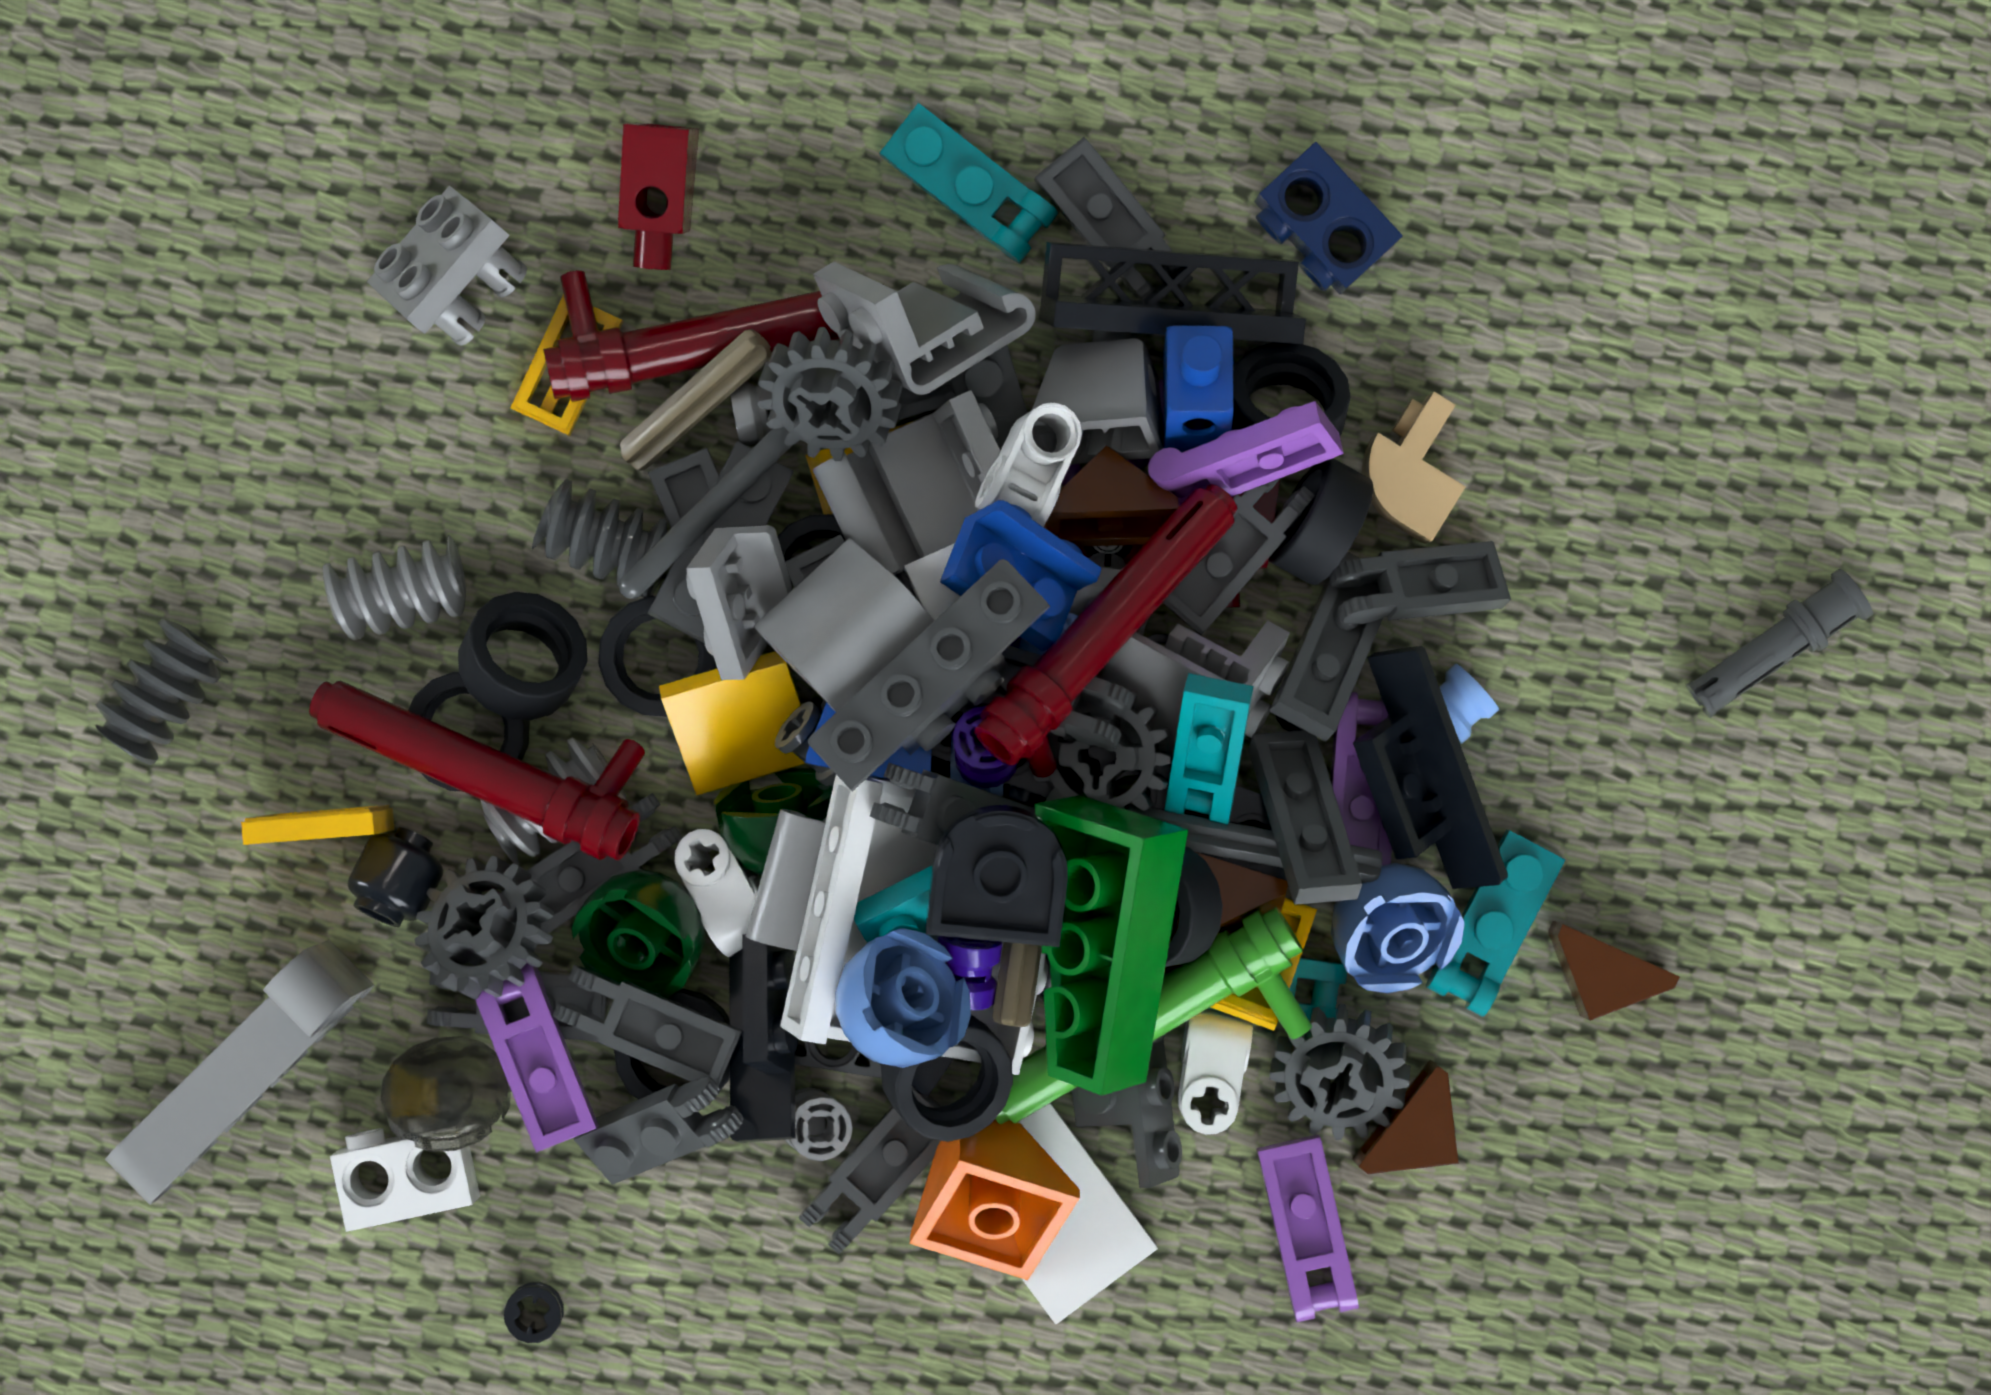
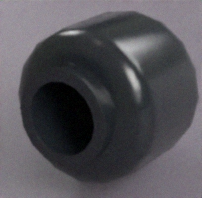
M402 827L398 828L395 836L389 834H375L371 836L366 842L348 878V888L356 897L353 906L365 915L393 927H400L403 920H417V913L425 911L431 901L426 894L429 888L436 889L443 876L442 865L436 857L429 853L433 843L426 837Z

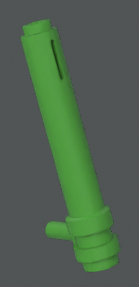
M1277 907L1264 914L1258 909L1242 919L1244 926L1231 934L1227 930L1217 934L1210 949L1195 961L1180 964L1164 974L1153 1041L1234 993L1240 997L1255 987H1258L1290 1039L1299 1038L1312 1028L1311 1022L1279 974L1293 965L1291 958L1303 952V949L1292 928ZM1046 1045L1022 1059L1019 1075L1013 1074V1085L1006 1106L995 1118L999 1124L1009 1120L1016 1124L1077 1087L1048 1076Z

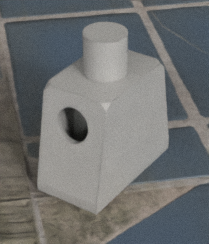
M1094 330L1092 342L1064 344L1054 350L1032 410L1042 404L1058 403L1065 405L1075 413L1081 425L1082 436L1080 445L1070 465L1088 463L1106 445L1126 460L1149 459L1156 452L1164 449L1159 380L1144 341L1131 338V332ZM1035 422L1032 430L1033 440L1043 451L1053 453L1057 445L1055 432L1046 423Z

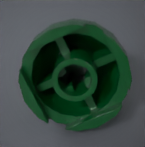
M801 768L774 772L783 783L772 784L759 789L750 790L749 780L732 784L720 791L714 800L718 827L722 838L741 866L758 875L763 874L780 809L797 811L804 814L805 817L820 821L827 817L833 787L824 786L817 781L814 769Z
M642 869L614 875L599 886L579 909L572 926L573 940L579 933V940L584 948L579 958L585 968L612 978L619 983L626 980L654 993L662 992L661 996L666 998L672 996L685 986L694 972L706 942L701 915L689 891L678 881L660 872Z

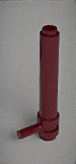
M576 270L560 276L573 336L558 339L559 346L546 348L543 351L554 399L570 396L571 402L590 399V392L608 388L609 394L632 390L634 382L703 368L741 333L749 329L755 330L761 337L766 339L771 346V353L778 343L789 348L793 333L798 331L805 335L809 341H814L818 328L825 327L831 340L840 338L837 332L828 326L820 313L817 303L818 299L822 297L820 291L627 332H621L618 327L598 331L585 272Z
M1214 484L1207 485L1205 489H1195L1032 667L1025 666L1017 672L1007 684L1008 693L1005 697H994L983 709L980 715L982 722L975 728V734L981 744L994 757L1008 765H1015L1022 757L1027 758L1032 773L1039 778H1045L1054 773L1056 762L1047 734L1051 730H1056L1073 710L1071 705L1073 700L1233 526L1235 522L1233 515L1237 512L1238 508L1234 499L1224 489Z
M341 680L336 681L334 684L327 681L323 682L311 700L309 715L317 719V725L320 728L543 827L545 836L565 845L571 841L580 844V850L583 853L596 859L602 860L606 856L617 861L622 859L635 838L640 823V814L629 809L628 801L618 796L645 755L643 747L634 740H623L595 784L592 785L573 776H569L566 779L557 777Z

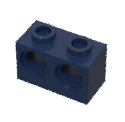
M1317 142L1313 143L1262 190L1254 201L1262 210L1256 215L1259 224L1279 244H1283L1287 239L1292 242L1305 257L1299 263L1301 269L1322 291H1326L1332 286L1341 295L1403 237ZM1293 185H1305L1311 188L1318 199L1317 211L1306 216L1292 212L1285 201L1286 189ZM1338 231H1346L1353 234L1361 246L1359 260L1344 263L1335 259L1328 246L1330 235Z

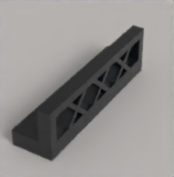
M1046 242L1039 319L1052 327L1166 335V329L1169 326H1228L1233 328L1234 340L1303 344L1306 318L1293 313L1299 262L1295 260ZM1062 258L1086 259L1101 277L1081 296L1059 295ZM1098 260L1119 263L1107 272ZM1135 263L1148 264L1163 282L1144 300H1130L1115 282ZM1161 265L1181 267L1169 276ZM1197 268H1210L1224 286L1204 305L1192 304L1177 286ZM1222 269L1242 272L1231 281ZM1259 272L1279 273L1276 310L1253 308L1239 289ZM1109 287L1118 299L1097 296ZM1171 292L1179 303L1159 301ZM1232 296L1240 307L1221 305Z

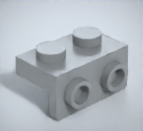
M769 525L715 528L686 568L687 588L690 596L697 601L704 624L705 646L707 651L714 656L721 680H743L747 677L766 646L769 645L753 626L793 590L776 530Z

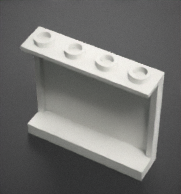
M837 775L835 776L825 821L826 824L780 1027L801 1041L826 1044L827 1038L849 1041L843 1033L836 1014L835 992L845 964L867 944L854 921L857 902L933 865L934 854L938 845L902 833V828L869 817L874 802L879 804L886 802L903 808L908 813L916 788L909 790L892 784L889 779L869 776L852 792ZM938 935L929 936L935 941L938 940ZM1042 952L1033 1010L1036 997L1043 991L1048 977L1046 954H1042ZM1000 962L992 968V976L996 981H998ZM994 1005L983 1010H971V1014L986 1024L1001 1040L1012 1060V1074L1019 1075L1022 1059L1029 1054L1033 1044L1034 1027L1032 1021L1027 1027L1007 1026L993 1020ZM960 1041L942 1055V1057L981 1063V1057L977 1049L966 1041Z

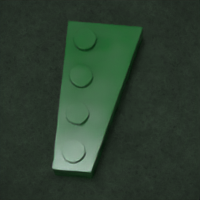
M1082 795L1035 803V815L1052 828L1061 842L1068 868V883L1060 947L1041 945L1042 954H1047L1050 961L1051 987L1044 990L1048 1076L1101 1096L1145 1083L1188 829Z

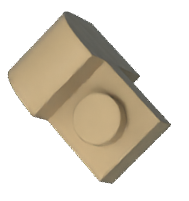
M1436 392L1426 396L1422 404L1413 398L1410 400L1392 429L1393 432L1401 436L1397 444L1380 433L1372 436L1365 450L1362 465V474L1373 482L1374 492L1371 503L1374 508L1391 524L1424 544L1433 541L1466 486L1422 460L1456 406Z

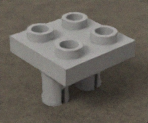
M449 185L441 195L432 197L422 206L416 217V225L400 243L391 245L380 255L374 267V274L368 279L367 283L424 334L435 324L450 336L454 343L462 346L470 342L474 336L459 324L457 319L459 317L463 318L478 332L485 323L484 313L473 307L459 295L476 275L492 288L497 296H508L516 288L499 274V270L504 269L521 283L527 273V267L501 246L510 235Z

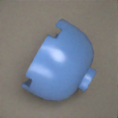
M1392 863L1382 865L1381 873L1377 880L1362 883L1357 900L1336 901L1333 909L1331 937L1344 968L1355 978L1358 985L1367 991L1388 994L1409 990L1422 984L1423 982L1418 974L1428 970L1435 963L1441 971L1451 962L1462 943L1464 920L1452 896L1437 879L1423 869Z
M902 928L871 940L845 964L835 992L836 1014L843 1033L858 1052L873 1062L905 1068L942 1056L949 1048L957 1045L965 1036L971 1017L970 993L964 977L955 981L952 971L945 963L953 959V957L943 945L925 933Z

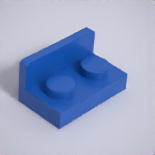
M998 500L965 517L940 583L959 596H962L999 560H1007L1050 605V608L1020 635L1021 638L1039 650L1044 651L1049 649L1061 636L1077 591L1097 582L1102 569L1084 556L1080 548L1075 544L1058 538L1032 520L1031 515L1023 508L1009 504L1004 500Z

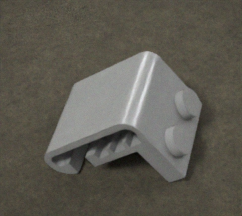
M832 262L815 272L813 276L822 295L817 301L818 308L828 326L837 332L840 339L846 330L853 332L852 345L859 349L872 342L877 345L873 360L876 363L892 360L895 366L890 380L902 382L904 388L919 395L930 393L1024 335L1031 329L1035 321V308L1026 296L954 264H945L937 267L943 284L960 291L952 299L915 282L896 291L837 262Z
M972 390L949 399L934 413L889 432L886 443L882 446L870 442L866 456L860 458L854 452L848 455L844 452L841 461H834L831 458L815 467L813 473L845 540L851 538L889 572L896 575L904 571L905 565L954 544L965 517L981 510L975 507V501L988 471L1000 454V449L995 441L998 437V429L988 407L983 403L978 404Z
M848 538L753 627L782 659L789 663L827 704L837 712L935 620L891 572L851 538Z
M1147 619L1095 676L1112 684L1116 683L1119 686H1123L1125 689H1132L1138 692L1134 708L1139 712L1153 705L1158 708V712L1150 721V724L1154 730L1170 728L1171 735L1165 740L1158 742L1159 751L1174 754L1183 692L1188 673L1254 686L1245 732L1246 736L1252 738L1253 734L1260 732L1270 713L1269 710L1272 705L1263 701L1265 695H1273L1288 668L1289 662L1281 658V654L1290 632L1267 620L1240 657L1178 623L1169 634L1166 645L1163 647L1143 636L1148 622ZM1120 717V729L1132 743L1142 744L1134 727L1124 718Z
M780 809L745 935L747 938L763 944L797 951L826 818L820 821L805 817L804 814L797 811Z

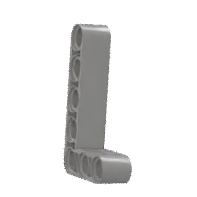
M330 940L303 950L265 986L263 991L269 997L111 1151L105 1160L152 1205L173 1186L171 1183L178 1176L182 1177L218 1142L217 1138L224 1131L227 1133L263 1097L261 1094L269 1087L273 1088L308 1053L307 1049L313 1043H318L354 1008L352 1005L360 997L363 999L375 985Z

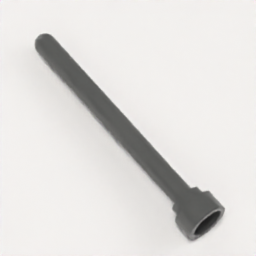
M785 427L772 429L620 579L619 590L621 594L629 599L641 596L790 448L784 444L788 430Z

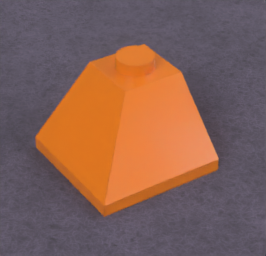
M995 1119L989 1126L971 1137L949 1142H939L910 1233V1244L1028 1280L1079 1201L1080 1189L1022 1124H1015L1011 1120L999 1124Z

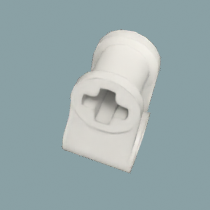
M1046 403L1017 419L1010 429L998 458L991 466L980 487L975 507L983 509L998 500H1004L1009 504L1017 505L1026 510L1031 515L1032 520L1043 527L1056 504L1061 490V483L1080 445L1082 431L1075 413L1065 405ZM1035 422L1046 423L1055 432L1057 445L1053 453L1043 451L1033 440L1032 430Z
M697 829L689 832L680 840L675 850V866L700 912L702 924L709 937L725 956L730 957L743 949L742 934L747 932L761 879L758 874L740 865L720 834L710 829ZM712 849L720 852V854L715 856L714 859L711 861V857L708 853ZM713 862L715 870L712 873L705 871L704 869Z
M1206 1009L1186 1021L1181 1054V1063L1183 1065L1178 1091V1107L1186 1123L1194 1131L1205 1135L1218 1134L1228 1129L1235 1121L1239 1107L1243 1074L1247 1069L1253 1035V1023L1211 1009ZM1206 1087H1214L1218 1099L1225 1102L1223 1109L1214 1108L1210 1113V1118H1201L1198 1107L1191 1104V1100L1193 1097H1203Z

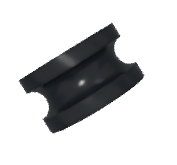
M529 1282L520 1286L508 1299L504 1309V1322L508 1331L517 1340L525 1343H540L549 1339L560 1326L564 1316V1304L559 1293L550 1285L542 1282ZM533 1296L534 1304L539 1298L548 1303L550 1308L544 1315L547 1326L535 1329L534 1321L529 1327L520 1322L519 1316L525 1309L521 1299Z

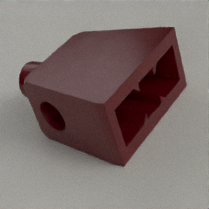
M638 122L623 124L618 228L635 230L633 267L671 270L674 234H684L690 231L700 128ZM651 186L661 189L667 197L666 211L663 214L654 213L647 206V192Z

